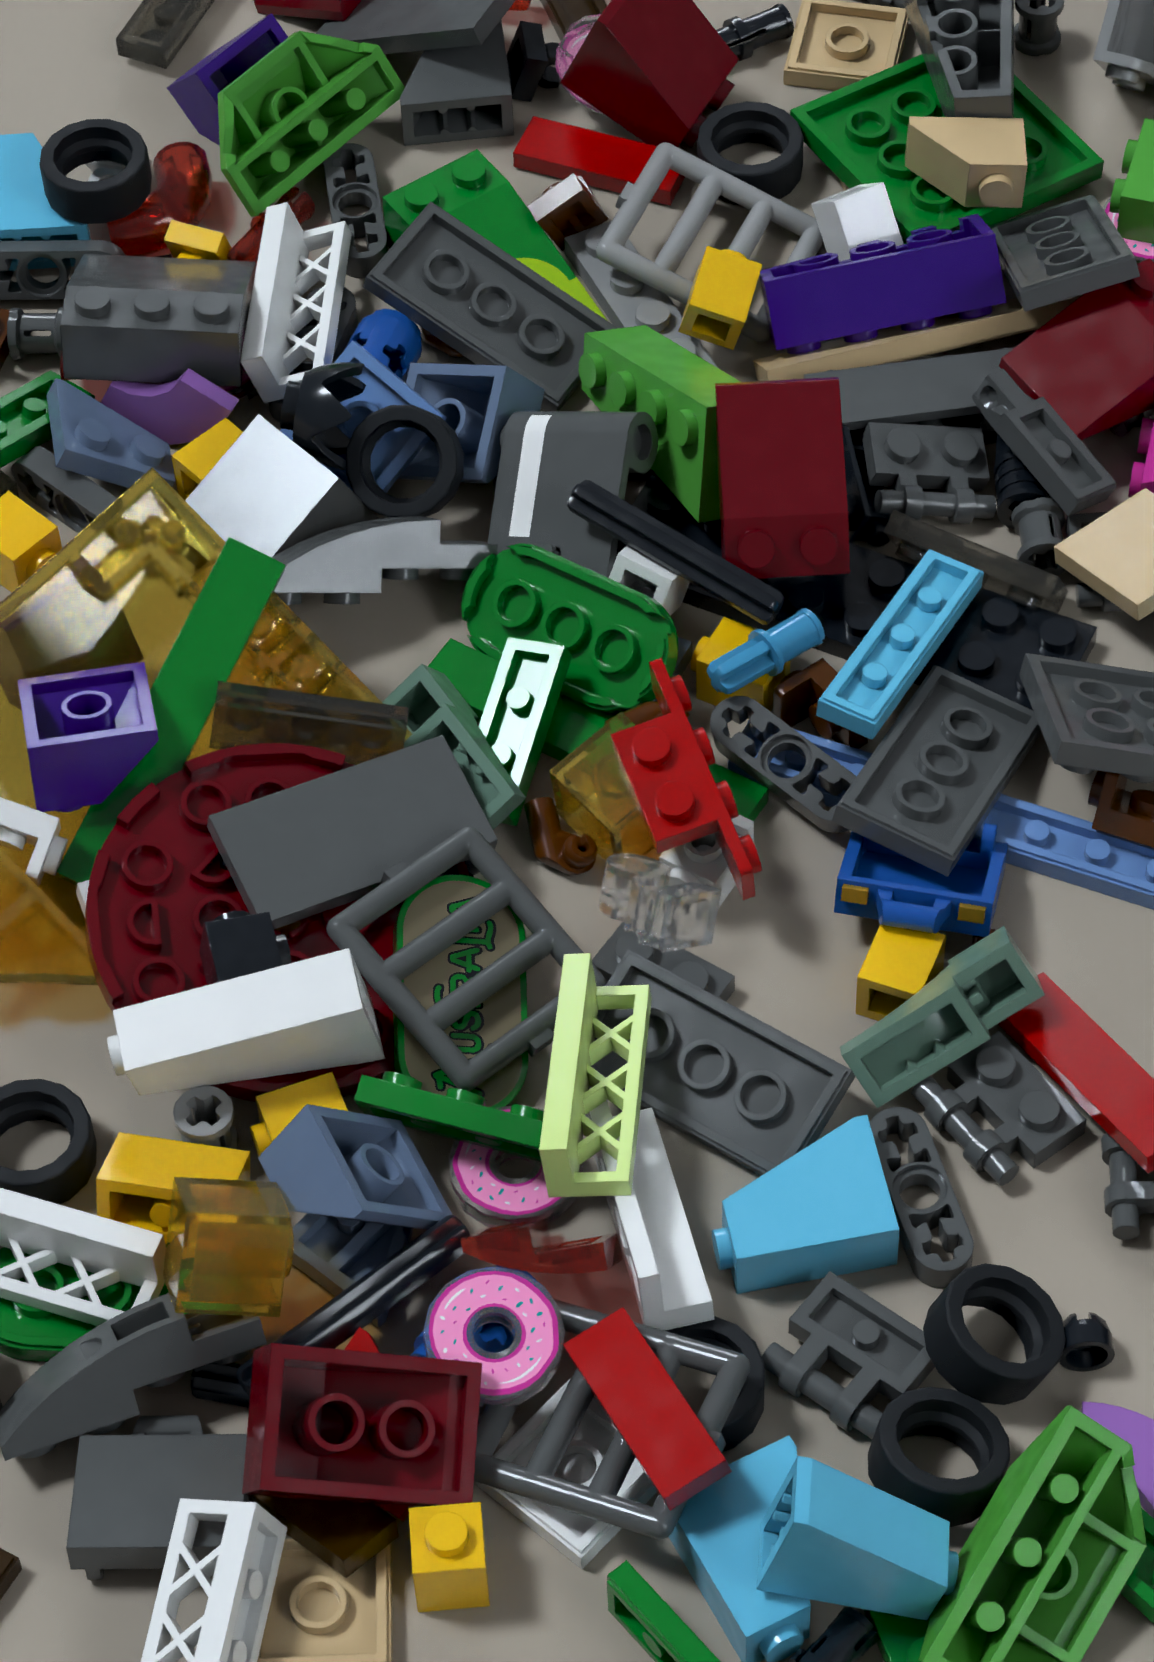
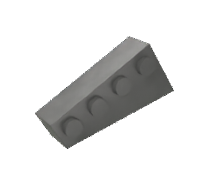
M904 0V6L944 116L1014 118V0Z

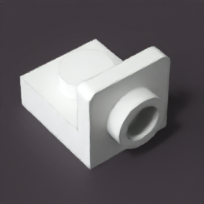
M0 797V845L17 851H23L25 843L35 846L25 878L27 883L39 887L44 873L56 875L67 847L68 839L58 836L61 830L60 818Z

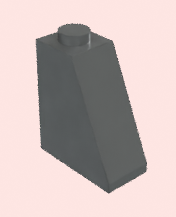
M500 20L482 45L423 51L400 96L404 146L514 135L512 93L502 20Z

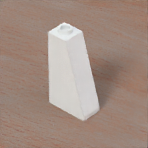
M349 948L113 1010L117 1035L107 1037L109 1054L116 1075L127 1074L139 1096L385 1059L372 999Z

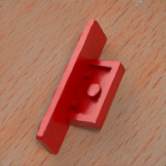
M662 658L650 661L652 689L663 716L610 735L612 747L657 854L714 833L742 900L755 897L754 874L762 871L760 858L750 835L747 834L739 837L731 819L738 817L739 814L726 780L718 783L714 781L708 766L715 763V757L704 728L700 727L692 730L685 713L693 709L685 683L680 674L669 677Z

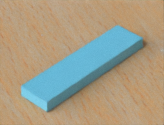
M928 549L819 698L816 716L873 740L981 589L984 572Z

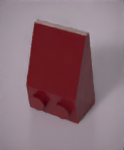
M1150 258L1137 263L1140 277L1083 294L1001 358L999 367L1009 374L1021 390L1034 400L1044 397L1080 440L1154 408V262Z
M839 378L715 384L722 558L756 578L850 574L848 503Z
M270 1343L254 1350L242 1494L304 1500L436 1506L472 1502L482 1363Z

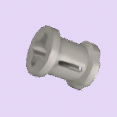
M203 1085L193 1087L179 1097L175 1102L173 1115L176 1128L181 1133L182 1141L221 1147L220 1137L222 1147L238 1149V1132L232 1125L235 1115L233 1104L225 1091L214 1086ZM191 1108L193 1109V1114H194V1119H195L194 1122H193V1117H192Z

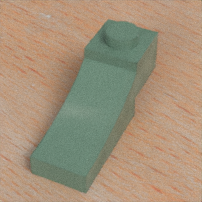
M421 664L378 706L405 741L401 745L402 749L441 735L444 736L493 830L526 799L483 736L476 722L479 717L444 673Z
M1002 926L949 959V965L916 994L867 1030L840 1046L841 1056L877 1108L991 1039L988 1031L990 1028L1045 995L1038 976L1005 926Z

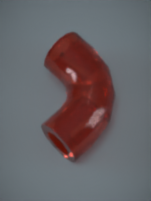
M175 142L161 149L153 162L157 184L156 189L149 194L140 208L125 218L107 223L110 241L120 247L125 256L145 257L168 249L164 242V237L171 220L194 226L199 225L210 208L212 173L205 150L199 145L191 142Z

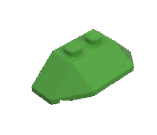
M304 31L294 32L218 93L221 171L251 217L258 216L398 101L405 86L377 44L357 43L342 38Z
M1067 1405L1008 1468L958 1554L959 1567L955 1588L949 1595L942 1596L930 1615L919 1657L920 1662H1081L1147 1547L1140 1497L1132 1467L1135 1465L1133 1449L1130 1443L1073 1406Z

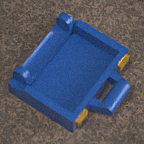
M984 823L982 838L972 839L947 877L852 831L837 877L834 912L877 919L880 925L934 934L939 930L986 937L990 935L1005 873L1008 843L996 842L998 825Z

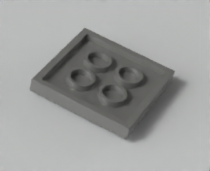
M1025 653L1019 676L1054 764H1058L1064 769L1078 774H1090L1094 770L1119 773L1132 781L1140 783L1154 782V672Z

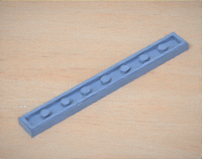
M748 720L742 733L755 742L758 755L763 743L752 734ZM796 730L856 776L873 754ZM786 750L773 757L769 768L776 776L790 778L803 770L806 760L800 753ZM728 760L729 770L759 783L732 761ZM820 770L812 785L823 794L825 806L833 807L839 803L846 791L843 790L841 794L834 796L820 786L818 774L821 772ZM1001 794L974 836L977 839L982 838L984 823L998 825L996 842L1008 843L1007 864L1154 910V848L1092 829L1093 822Z

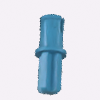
M802 608L795 615L766 631L763 629L753 630L748 635L747 642L710 662L707 667V674L711 679L712 687L717 692L732 694L765 674L770 676L780 674L784 669V663L823 643L822 640L825 639L822 624L811 610Z

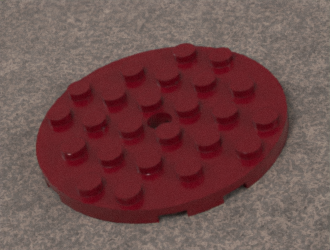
M259 743L216 750L185 762L184 769L168 776L157 785L151 782L129 802L117 816L114 828L95 857L89 878L85 910V936L89 960L96 982L112 1012L115 1009L206 986V978L199 953L204 922L213 921L219 915L231 911H246L249 913L229 871L220 867V853L207 828L209 815L354 766L345 762L346 755L318 747L290 743ZM465 861L455 864L450 868L454 873L469 875ZM357 900L299 920L300 925L286 936L290 949L291 963L339 951L340 949L327 934V924L331 918ZM405 900L359 931L383 960L393 954L394 924ZM274 929L275 935L282 934L281 931H277ZM362 976L372 999L385 1059L209 1086L225 1091L228 1096L256 1102L255 1096L332 1072L342 1097L356 1094L361 1075L382 1079L385 1071L395 1072L393 1012Z

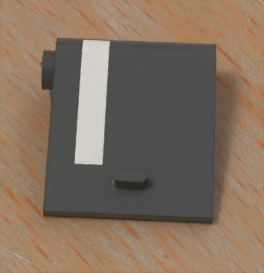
M517 411L513 413L500 434L501 455L487 543L497 544V554L503 550L510 549L506 546L519 543L535 545L609 578L616 560L619 540L572 513L567 507V503L574 487L584 480H590L625 500L628 473H645L652 467L656 459L658 433L653 418L646 412Z

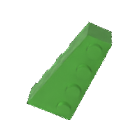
M646 325L586 332L584 335V351L579 360L581 389L600 411L648 413L653 418L658 433V451L651 469L698 523L719 520L720 495L715 384L741 381Z

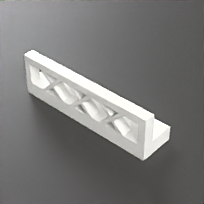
M288 202L266 208L240 360L264 403L284 399L288 381L302 382L305 372L289 374L306 358L313 360V368L333 363L352 236L346 221L303 231ZM331 246L314 262L308 259L309 251ZM319 280L325 283L308 300L302 297ZM312 319L319 321V324L302 339L296 336V333Z
M607 1100L586 1114V1117L599 1127L616 1117L612 1116ZM653 1109L640 1110L631 1195L606 1196L643 1325L666 1331L715 1320L712 1298ZM603 1149L594 1155L599 1172L616 1171L617 1160Z
M0 1188V1246L10 1248L17 1261L0 1268V1298L98 1326L125 1312L102 1305L96 1293L98 1290L119 1281L140 1286L141 1289L132 1308L159 1297L171 1270L163 1234ZM23 1253L30 1254L31 1256L25 1258ZM55 1263H61L74 1267L79 1281L53 1291L38 1286L33 1273ZM86 1271H89V1272H92V1273H95V1274L88 1276V1274H87ZM24 1277L26 1282L19 1281L18 1279ZM84 1296H88L90 1301L81 1298Z
M180 1498L141 1662H176L183 1656L187 1662H257L287 1527L257 1502ZM199 1520L226 1522L221 1544L199 1561L192 1550ZM201 1585L208 1596L205 1613L183 1632L176 1621L179 1603Z

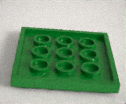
M922 54L790 110V115L799 123L804 136V143L849 189L860 184L884 182L903 244H907L906 239L911 236L912 230L933 225L937 229L957 231L960 230L958 218L977 213L988 226L997 224L1102 178L1104 160L1015 74L1014 118H1023L1028 164L1022 208L964 207L905 167L909 116L945 117Z

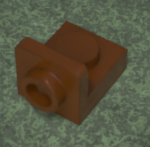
M574 173L563 181L549 186L540 197L527 205L536 222L562 251L565 250V237L598 226L609 219L587 182L581 176H576Z
M823 658L803 670L792 671L774 688L773 714L790 727L809 717L816 731L826 739L832 738L835 742L857 749L868 743V738L816 716L819 698L838 674Z
M1098 770L1088 798V804L1097 807L1092 829L1154 848V791L1137 789L1133 792L1126 791V777L1119 773Z

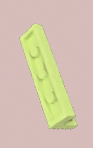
M590 953L564 954L539 1146L549 1198L631 1195L652 1000L650 986H596ZM633 1009V1015L613 1029H610L597 1019L598 1010ZM612 1051L628 1062L608 1077H604L591 1067ZM608 1099L620 1108L622 1112L599 1127L586 1117V1114ZM601 1149L617 1160L616 1171L579 1172L580 1164Z

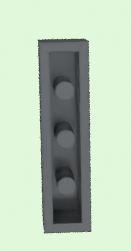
M1013 348L946 355L936 358L842 370H828L804 374V379L839 378L842 426L849 427L852 443L857 441L863 442L862 434L868 422L982 428L984 445L997 442L998 433L987 422L973 401L972 396L988 374L1001 370L999 367L1001 358Z

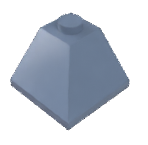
M410 363L406 384L447 417L445 422L456 432L464 452V476L461 482L488 484L498 475L502 428L506 425L509 417L517 411H540L545 389L510 367L502 365ZM431 439L398 479L435 481L439 472V454L435 443Z
M306 1104L258 1157L271 1183L273 1196L283 1206L284 1210L426 1230L445 1216L452 1215L401 1120Z

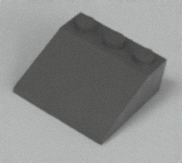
M84 254L67 284L60 320L64 378L167 383L177 380L189 368L217 386L241 387L243 366L240 360L256 272V262Z

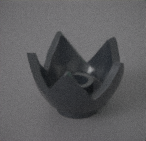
M330 363L306 371L301 383L288 381L282 404L280 428L293 430V442L318 462L340 470L346 469V460L338 455L346 454V448L350 439L337 425L351 418L349 411L340 402L363 393L366 385L353 377L362 374L364 364Z

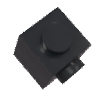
M231 911L219 915L213 921L204 922L199 953L207 985L291 963L287 938L284 934L275 935L270 912L250 915L246 911Z

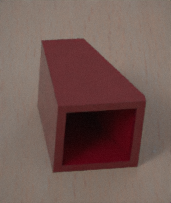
M611 0L596 20L560 84L646 144L658 146L661 143L668 142L679 147L684 142L692 147L698 139L700 126L707 119L703 115L705 109L709 107L713 111L719 110L734 88L735 84L730 82L727 77L739 59L693 0Z

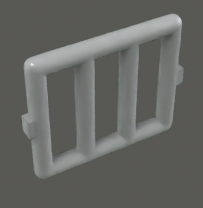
M664 142L655 148L636 182L632 184L628 181L615 205L619 210L596 247V255L600 261L686 305L693 282L676 274L675 271L720 195L750 210L728 248L743 254L747 259L750 258L770 221L801 236L786 264L816 256L823 244V239L816 218L673 144ZM669 169L700 185L655 262L629 250L624 245ZM764 303L757 315L748 311L744 327L741 331V334L757 342H765L770 339Z

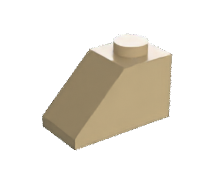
M909 116L905 167L964 207L1022 208L1028 166L1023 118Z

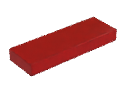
M533 116L513 152V163L516 168L560 179H565L574 173L576 176H581L588 186L621 193L628 181L632 184L636 182L657 146ZM669 169L651 201L671 206L685 176Z
M624 1307L563 1344L570 1359L670 1511L732 1472L725 1457Z

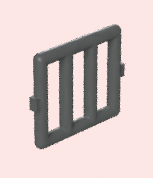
M470 826L463 827L411 864L403 858L384 871L381 878L382 884L329 920L326 930L331 940L340 950L350 949L358 970L364 979L458 1089L467 1091L474 1090L527 1051L533 1057L552 1043L559 995L469 1060L444 1030L549 954L562 967L564 954L584 953L476 828ZM467 857L491 886L383 960L359 931ZM509 906L533 934L426 1010L402 980L503 908ZM593 964L596 986H605L607 984L606 978Z
M547 1298L556 1313L558 1329L578 1335L609 1316V1314ZM634 1322L672 1380H674L681 1365L716 1375L697 1417L722 1453L726 1442L721 1431L750 1373L751 1364L749 1359L744 1354ZM577 1368L526 1467L492 1457L527 1388L512 1394L488 1395L489 1401L478 1420L475 1482L655 1539H665L672 1534L688 1500L670 1511L659 1494L653 1507L617 1496L635 1459V1456L618 1430L589 1487L554 1476L594 1397L593 1392Z

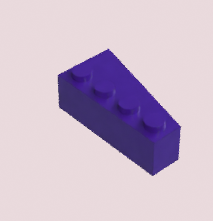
M977 213L958 218L960 230L957 231L937 229L933 225L912 230L911 236L906 239L907 244L896 246L893 241L874 240L852 248L849 251L850 259L839 261L838 254L825 253L761 270L759 279L770 338L776 350L786 349L788 354H801L819 349L821 347L820 341L843 337L845 342L866 341L877 337L878 329L900 325L901 330L904 331L928 328L936 323L935 317L957 313L960 319L986 316L993 312L992 305L1007 303L995 233Z

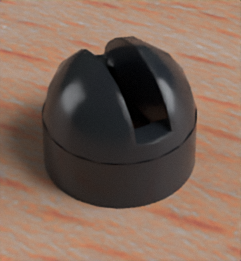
M1089 1312L1088 1319L1077 1320L1076 1313H1073L1063 1321L1066 1338L1060 1364L1063 1367L1072 1371L1086 1372L1103 1368L1112 1362L1115 1356L1113 1337L1103 1318Z

